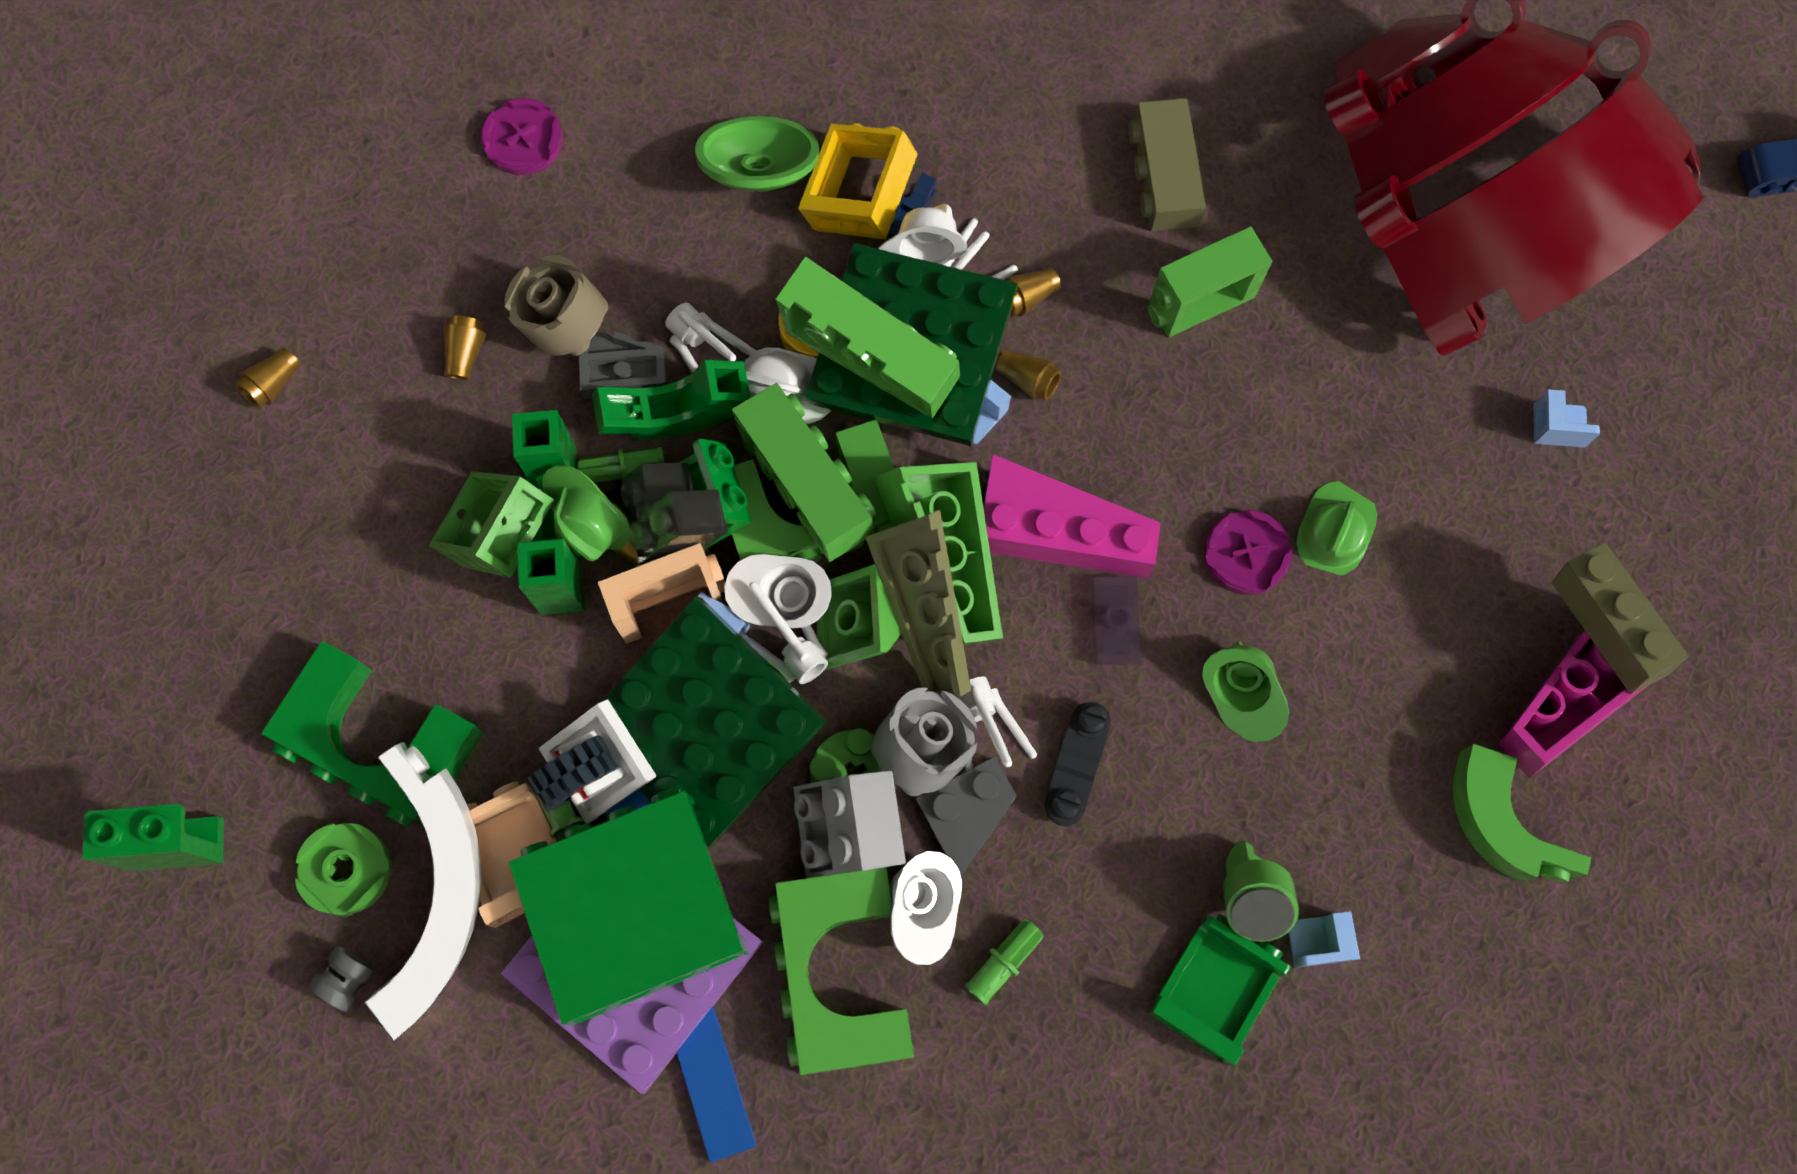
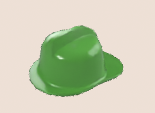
M556 465L547 470L542 479V490L555 500L551 506L555 519V535L557 539H564L572 553L593 562L606 550H617L628 543L631 539V526L627 517L609 501L591 479L583 472L567 465Z
M1340 481L1329 482L1319 488L1309 503L1298 531L1296 544L1299 556L1304 563L1337 575H1345L1355 569L1364 557L1376 527L1377 511L1375 503Z
M1241 641L1233 643L1230 648L1221 649L1210 655L1204 663L1202 677L1206 689L1225 725L1244 739L1253 742L1269 741L1279 736L1288 723L1289 708L1287 699L1276 677L1274 664L1268 655L1256 647L1243 645Z

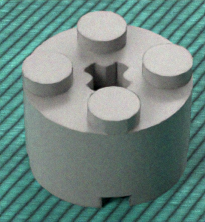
M916 688L901 697L881 722L875 733L874 741L871 744L873 757L877 760L883 772H893L894 783L901 787L908 795L919 796L923 793H930L943 788L969 762L976 751L977 743L975 744L974 732L977 727L975 719L969 708L958 697L942 690L939 694L926 691L928 688Z

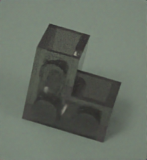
M689 463L640 464L622 478L621 496L623 503L628 508L631 523L630 540L632 546L636 549L639 563H649L701 543L704 549L728 533L719 490H694Z

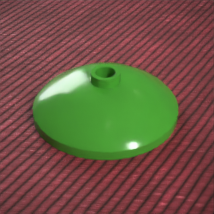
M767 116L741 117L719 123L706 130L699 137L695 145L697 165L706 175L724 186L751 192L771 191L801 180L816 166L819 156L817 138L810 130L793 121Z

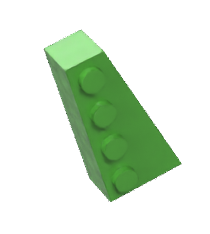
M806 256L775 299L787 334L930 418L934 417L960 378L959 360L956 359L957 356L951 349L940 343H932L920 335L913 327L898 320Z

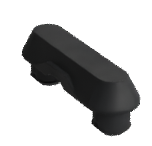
M1085 702L1075 708L1056 762L1044 808L1048 818L1059 826H1071L1081 820L1091 793L1111 725L1109 712L1097 702Z

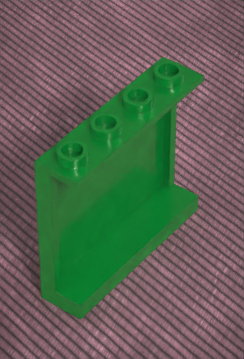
M677 789L663 791L651 798L652 804L638 810H635L634 806L618 809L607 816L608 822L593 828L591 824L573 827L564 832L565 839L548 845L546 841L531 844L520 850L521 857L508 861L562 1025H577L750 954L744 937L738 933L692 806L695 804L693 797L686 791L678 793Z

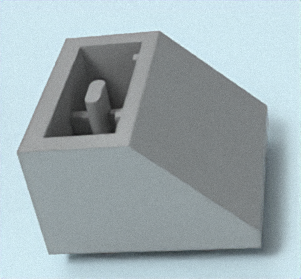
M892 771L849 775L793 787L795 795L794 809L798 818L802 845L801 858L804 863L806 878L906 864Z

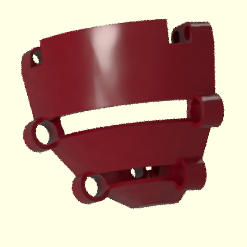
M1467 0L1461 14L1401 19L1336 62L1337 83L1324 90L1323 97L1334 125L1347 141L1361 189V192L1355 195L1354 198L1358 218L1373 243L1379 248L1384 249L1422 328L1440 355L1446 356L1481 339L1487 326V319L1484 309L1479 302L1480 299L1505 287L1523 322L1527 324L1566 303L1634 260L1678 226L1702 201L1703 196L1696 184L1699 180L1701 162L1693 139L1641 76L1651 55V39L1648 32L1640 24L1631 20H1616L1607 23L1596 32L1590 41L1524 20L1526 12L1525 0H1506L1512 8V22L1506 29L1492 32L1481 28L1476 22L1474 12L1475 5L1479 0ZM1615 35H1624L1633 39L1640 50V58L1637 63L1623 71H1612L1605 68L1599 61L1597 54L1599 45L1607 38ZM1429 67L1436 73L1437 78L1425 85L1419 81L1417 71L1419 68ZM1581 74H1584L1596 85L1603 101L1570 127L1487 181L1424 216L1421 215L1408 187L1502 133L1548 102ZM1408 89L1411 94L1403 98L1401 93ZM1687 165L1692 169V173H1690Z

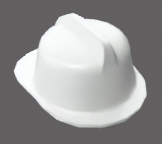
M941 204L933 208L922 207L908 212L901 223L898 234L884 242L877 249L943 265L960 257L966 251L967 243L966 239L957 232L951 207L948 204Z
M766 347L755 351L745 360L744 365L751 397L777 382L786 396L790 393L796 396L804 409L805 416L802 419L806 424L821 420L831 412L829 409L806 404L805 401L806 391L817 359L781 348Z
M766 554L751 555L736 563L729 571L724 585L725 599L735 615L743 621L752 624L772 627L777 626L750 590L749 584L751 582L758 584L790 628L807 627L818 621L828 609L832 596L831 583L825 571L814 561L797 557Z
M926 851L914 856L893 877L889 885L892 903L891 935L895 947L906 960L916 965H930L942 959L950 949L955 933L962 890L960 872L953 860L940 852Z

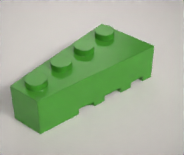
M776 382L732 409L743 446L750 456L755 455L760 464L759 467L769 481L774 479V483L790 509L798 507L800 511L797 512V516L801 525L829 562L865 541V537L874 534L872 518L876 516L872 504L864 493L858 495L854 493L849 485L852 479L848 470L840 459L832 461L825 451L828 449V444L824 436L815 425L811 428L807 426L802 419L805 416L804 409L793 393L786 396Z
M977 463L898 467L874 477L892 527L940 510L963 645L1002 639L1003 635Z

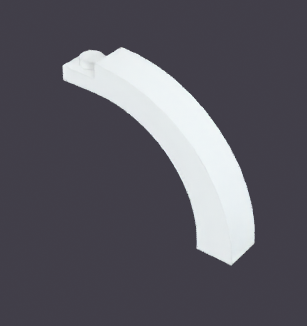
M404 742L395 745L379 756V758L414 805L426 829L434 862V893L429 919L414 953L405 966L388 982L377 989L366 1001V1004L393 1040L421 1017L454 974L474 930L482 883L481 856L477 833L470 810L459 787L447 769H444L430 779L425 772L429 769V765L424 756L414 746L408 749Z

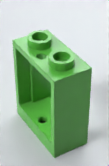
M1246 228L1161 267L1149 301L1148 314L1152 323L1157 328L1162 327L1168 338L1256 297L1272 264V260L1253 228Z
M472 471L429 546L464 568L511 578L518 566L517 543L532 542L555 500L522 477ZM460 509L464 511V516L461 519L457 517V512Z

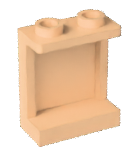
M701 543L598 582L611 620L626 644L643 638L634 616L638 612L703 587L709 589L712 599L724 604L720 594L725 592V581L715 554L706 557Z
M518 782L509 783L497 789L493 793V799L479 806L477 803L467 804L477 833L481 856L482 883L480 901L482 906L478 909L485 925L497 928L525 913L508 861L521 857L520 850L531 844L546 841L548 845L558 842L556 837L551 838L549 832L552 828L535 797L536 794L527 783L521 785Z

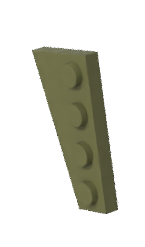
M940 510L865 537L921 687L928 688L926 691L939 694L943 690L956 697L967 694L971 691Z

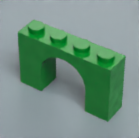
M557 410L512 414L513 455L524 472L527 482L543 492L542 479L549 468L556 465H567L578 470L577 448ZM550 508L534 536V541L517 543L519 588L540 615L585 611L582 556L572 553L564 539H557L554 531V512Z
M321 641L261 734L275 741L271 750L295 763L299 756L312 762L313 765L309 772L333 784L338 777L351 784L346 793L371 806L376 798L390 806L385 815L408 828L413 821L423 825L414 805L384 764L378 766L356 765L345 753L341 742L342 720L348 707L372 670L357 659ZM435 704L408 749L414 746L424 756L429 765V769L425 772L430 779L444 769H447L455 781L484 732L474 724Z

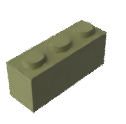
M1187 98L1139 102L1135 119L1129 120L1128 133L1130 144H1137L1139 156H1135L1134 159L1135 178L1137 181L1143 180L1144 192H1141L1140 195L1142 217H1149L1151 231L1199 227L1206 210L1188 100Z
M1606 542L1567 561L1551 581L1630 694L1666 677L1689 657Z

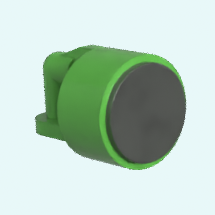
M1244 840L1239 841L1230 851L1226 861L1227 877L1223 885V894L1228 923L1238 935L1249 940L1271 941L1287 934L1294 927L1298 919L1299 908L1293 879L1289 872L1281 865L1258 857L1254 854L1251 844Z

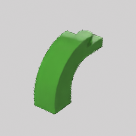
M1475 744L1459 751L1453 778L1455 810L1467 839L1481 857L1500 872L1521 882L1538 878L1539 871L1542 878L1558 883H1568L1569 879L1588 875L1591 857L1537 839L1526 831L1516 818L1511 804L1510 792L1518 758Z

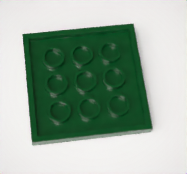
M854 243L842 282L898 320L913 327L920 335L932 343H940L951 349L956 354V359L959 360L960 378L934 417L930 418L819 353L806 391V404L871 421L877 420L879 423L972 446L1018 291V283Z
M695 597L603 699V701L609 700L657 776L638 790L651 803V798L669 789H677L678 793L686 791L693 797L695 804L692 806L708 850L718 842L827 722L702 597Z

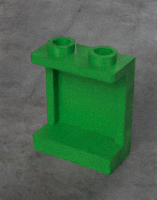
M700 438L693 442L695 451L693 455L652 480L634 477L622 484L646 563L701 543L704 550L752 523L747 508V497L740 488L733 467L734 459L726 443Z
M180 804L88 811L84 815L83 860L131 872L223 864L224 818L215 816L185 819V807Z
M1218 914L1214 918L1209 915L1202 918L1147 1014L1225 1065L1236 1066L1245 1050L1241 1045L1281 976L1287 975L1291 967L1281 960L1283 953L1265 941H1257L1255 944L1249 939L1238 935L1229 925L1226 916Z

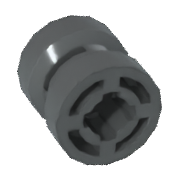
M336 945L328 956V965L325 970L316 973L307 987L325 1002L342 1011H347L355 1000L354 992L360 984H365L369 981L375 969L354 953Z

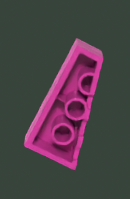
M992 455L984 504L990 553L1142 578L1149 577L1156 563L1160 522L997 455Z
M1583 629L1498 745L1507 755L1518 758V767L1530 779L1646 687L1630 694Z

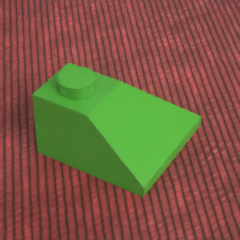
M876 564L830 579L832 596L829 606L821 618L816 621L817 639L828 653L827 657H825L828 661L825 670L887 653L902 633Z

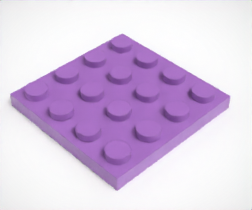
M733 917L738 933L744 937L750 954L574 1026L561 1024L533 936L524 944L501 975L640 1094H645L685 1040L762 945L763 941Z

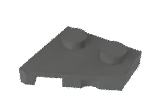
M597 331L590 340V346L587 351L579 355V380L582 398L591 399L592 393L597 387L650 388L667 385L664 347L647 341L638 342L630 336L616 331L613 336Z
M993 757L952 779L943 788L925 793L916 798V802L943 853L953 860L961 876L1014 802L1017 795L996 757Z

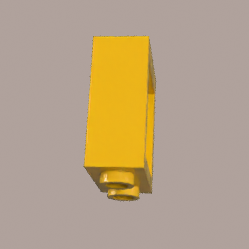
M857 123L830 125L818 156V162L812 171L798 207L813 230L878 239L887 238L917 157V152L904 130L892 126L884 128L865 127ZM851 157L886 160L871 202L836 198Z

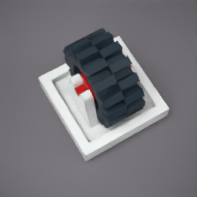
M607 699L596 704L539 747L547 764L530 776L527 782L547 813L565 805L571 800L585 823L589 824L657 776Z

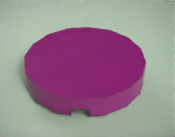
M530 98L510 99L502 103L503 107L499 108L496 112L493 109L486 116L481 128V144L490 162L501 171L514 175L534 174L547 168L558 157L563 145L562 127L557 116L543 102Z
M1243 510L1242 512L1223 516L1212 527L1204 546L1205 564L1212 577L1225 589L1241 595H1258L1274 588L1288 573L1293 557L1292 546L1290 548V543L1287 539L1288 535L1284 527L1273 517L1256 510Z

